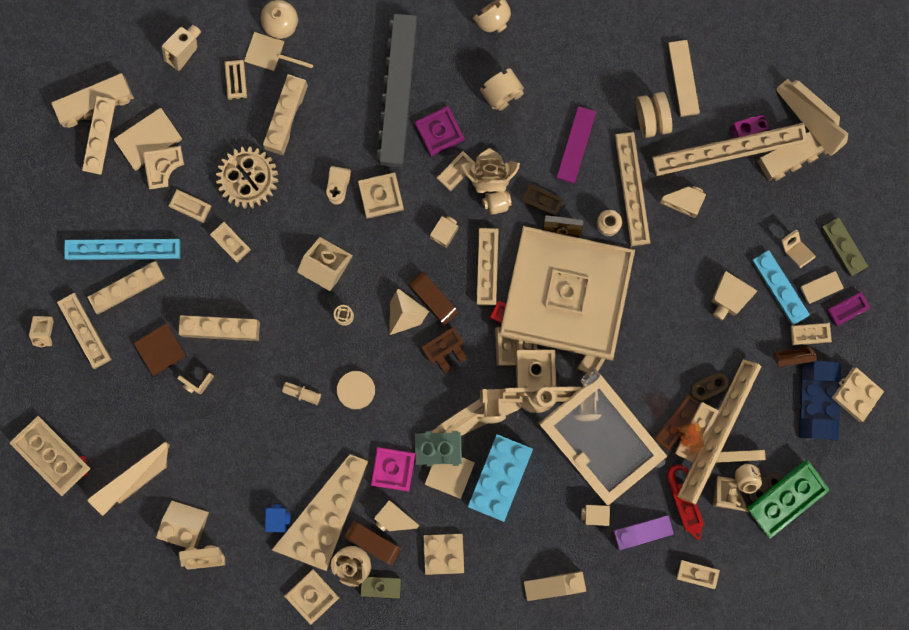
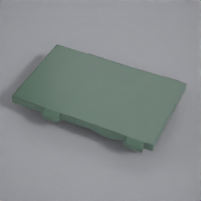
M426 431V433L415 434L416 465L453 464V466H459V464H462L461 432L432 433V431Z

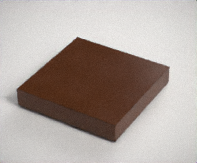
M167 323L133 343L153 376L187 356Z

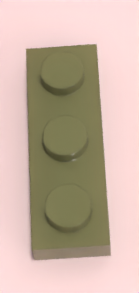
M840 218L821 227L850 277L868 267Z

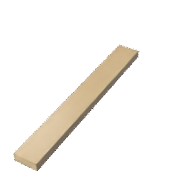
M800 123L653 156L656 176L807 143L805 125Z
M742 360L719 408V413L677 496L678 498L696 505L760 371L761 366L758 363Z

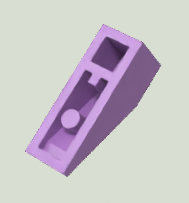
M669 515L612 531L617 550L637 546L674 534Z

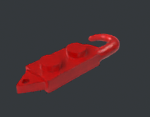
M674 465L667 473L672 496L685 532L688 531L699 541L704 522L697 503L695 505L677 497L683 484L677 485L674 474L677 470H683L688 475L689 471L683 465Z

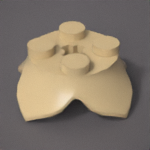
M488 148L477 157L476 164L466 162L461 165L464 174L471 180L478 193L486 191L504 192L510 179L517 173L520 163L509 161L504 164L502 157L491 148Z

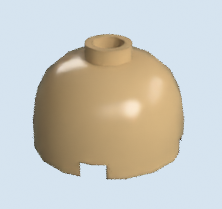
M274 0L265 5L261 12L260 20L262 28L267 35L283 39L295 32L298 16L290 3L284 0Z
M495 0L481 10L483 14L480 16L476 14L473 17V20L481 30L485 32L497 30L499 33L507 27L506 23L510 19L511 11L506 0Z
M347 546L339 550L332 558L331 569L334 575L337 574L340 577L339 581L341 583L356 587L363 583L370 574L371 561L363 549L356 546Z

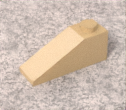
M582 571L524 581L527 601L586 592Z

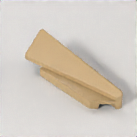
M787 79L777 87V92L829 155L832 156L847 143L848 133L839 127L840 116L800 81L790 82Z
M480 399L439 425L432 433H452V431L461 432L462 436L488 424L477 419V417H484V404L480 403ZM500 403L501 416H506L521 409L518 403Z
M164 442L91 496L88 502L102 516L116 502L122 503L167 468V455L170 444Z

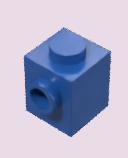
M271 504V508H266L265 532H287V524H290L291 514L287 512V509L283 508V505Z

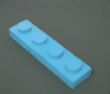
M769 250L752 260L792 326L810 315Z

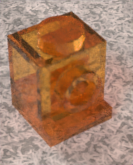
M695 422L677 427L679 432H683V435H680L683 447H687L689 453L699 452L701 447H705L699 423Z

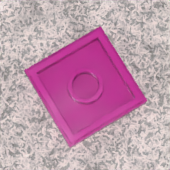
M377 447L371 486L409 492L415 453Z

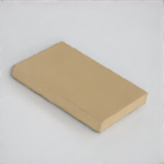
M161 108L114 139L135 171L145 165L144 151L170 148L183 140Z

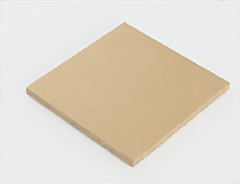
M523 226L499 336L613 361L635 250Z

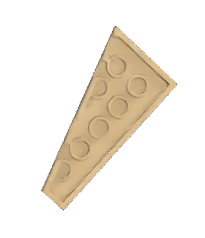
M349 455L272 550L327 571L368 461Z

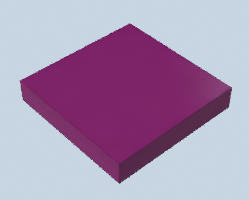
M449 106L414 122L430 156L465 140Z

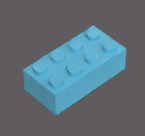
M496 435L468 507L504 522L533 449Z

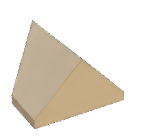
M399 289L390 301L389 335L421 325L429 313L427 309Z
M717 476L712 506L749 512L746 509L748 506L737 487L736 479Z

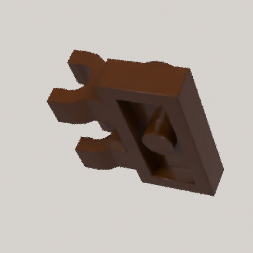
M454 327L421 347L431 364L438 362L444 373L451 369L444 357L452 351L460 363L467 359L460 348L464 342Z

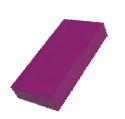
M859 292L829 308L827 312L837 327L870 309V306L863 293Z

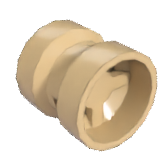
M340 305L334 311V318L338 324L347 326L353 322L354 314L349 306Z

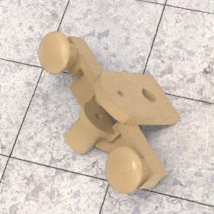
M516 350L517 388L481 389L480 403L484 404V417H477V419L484 423H499L505 420L506 416H501L500 403H518L520 407L531 413L545 412L556 402L567 401L581 387H556L555 350ZM533 364H538L541 368L538 375H534L531 372ZM597 390L579 404V415H573L575 419L593 421L601 417V414H596Z

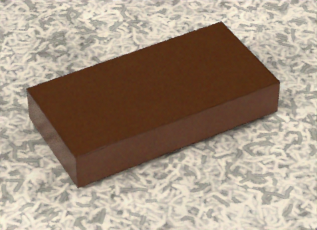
M812 347L773 353L778 367L817 361Z

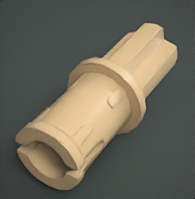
M285 382L282 389L283 393L299 398V401L302 399L318 405L321 397L320 393L305 389V386L302 388L289 382Z

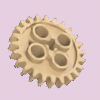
M241 147V153L234 149L233 156L229 153L227 154L228 161L222 159L225 165L218 166L222 172L216 173L217 177L221 178L216 182L218 185H223L219 188V191H225L222 196L224 198L229 197L228 202L230 204L235 201L236 207L242 203L244 209H246L247 204L254 208V203L257 202L261 206L260 200L263 199L265 202H268L266 196H273L270 190L277 189L273 183H277L278 179L273 176L278 175V172L273 170L276 167L275 163L270 164L272 158L265 159L266 152L259 155L260 150L258 148L253 152L252 148L249 147L248 151L245 152L244 148ZM247 161H253L254 164L251 168L247 169L244 167ZM237 165H240L244 172L250 176L251 180L259 188L258 191L245 179L243 174L237 169ZM232 173H238L239 176L236 180H230L229 177ZM259 175L266 177L262 183H257L256 178ZM250 187L251 191L247 195H242V189Z

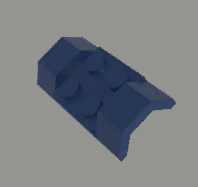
M827 361L802 363L799 438L839 440L840 405L832 397L840 387L841 363Z

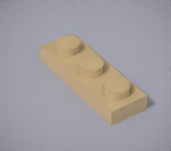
M703 402L700 403L675 454L693 463L719 413L717 409Z

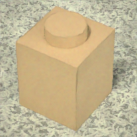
M442 216L430 234V239L447 248L458 230L457 222L451 217L447 216V218H444Z
M585 505V509H581V520L584 521V525L609 526L610 506Z

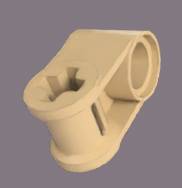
M331 166L326 190L331 203L341 204L344 201L350 180V169ZM336 191H338L339 194H337L336 197H333L332 194H335Z

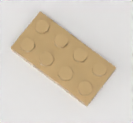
M39 416L10 442L23 458L61 496L90 470L87 464Z

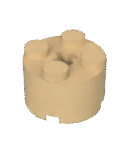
M511 68L506 69L508 73L503 75L500 72L484 84L485 89L480 88L481 93L492 109L501 111L509 105L507 102L513 98L516 100L524 94L522 91L524 87Z

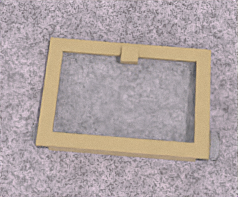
M593 369L581 379L584 386L539 424L608 506L654 467H662L666 463L665 458L667 455L596 369Z

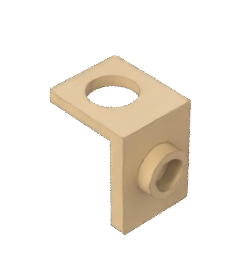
M797 229L781 240L784 253L799 268H802L815 258V255L801 242ZM795 237L790 244H787L791 238Z
M209 373L199 388L180 375L177 379L184 383L183 388L190 393L195 391L201 395L214 378V375Z

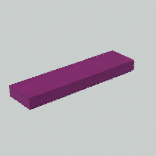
M578 106L557 179L575 184L596 111Z

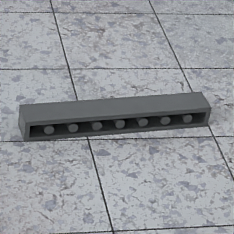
M394 14V19L390 20L389 31H392V38H388L387 49H390V56L386 57V68H389L388 75L384 76V86H387V92L383 93L382 104H385V112L381 111L380 123H383V130H379V141H382L381 149L378 148L377 160H380L381 166L403 167L417 27V16Z

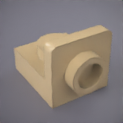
M33 316L29 337L34 346H52L50 338L54 322L52 317Z

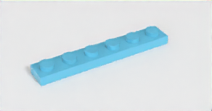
M180 239L65 240L64 259H180Z

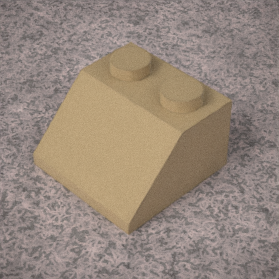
M319 237L303 256L297 272L331 291L353 255Z
M171 501L161 521L156 538L185 548L197 549L209 512Z

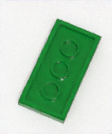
M805 460L746 509L765 535L771 539L830 490L811 463Z

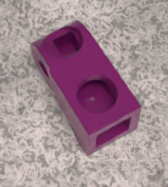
M765 115L736 122L730 127L733 138L770 130Z

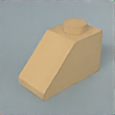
M686 187L663 196L660 203L695 218L706 194L702 193L703 190L698 187Z
M390 500L374 518L377 521L375 525L382 531L386 529L388 531L417 529L420 526Z

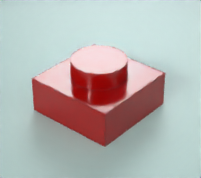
M498 301L490 319L502 325L506 304Z

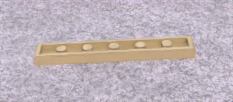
M634 132L615 134L631 246L650 244Z

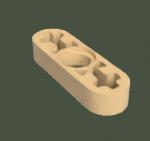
M765 450L720 452L716 463L766 460Z

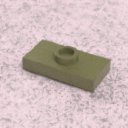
M367 577L361 583V596L400 599L401 578Z

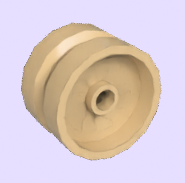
M664 92L654 93L652 102L647 95L636 98L637 116L644 138L654 137L657 130L661 135L672 132L671 112Z

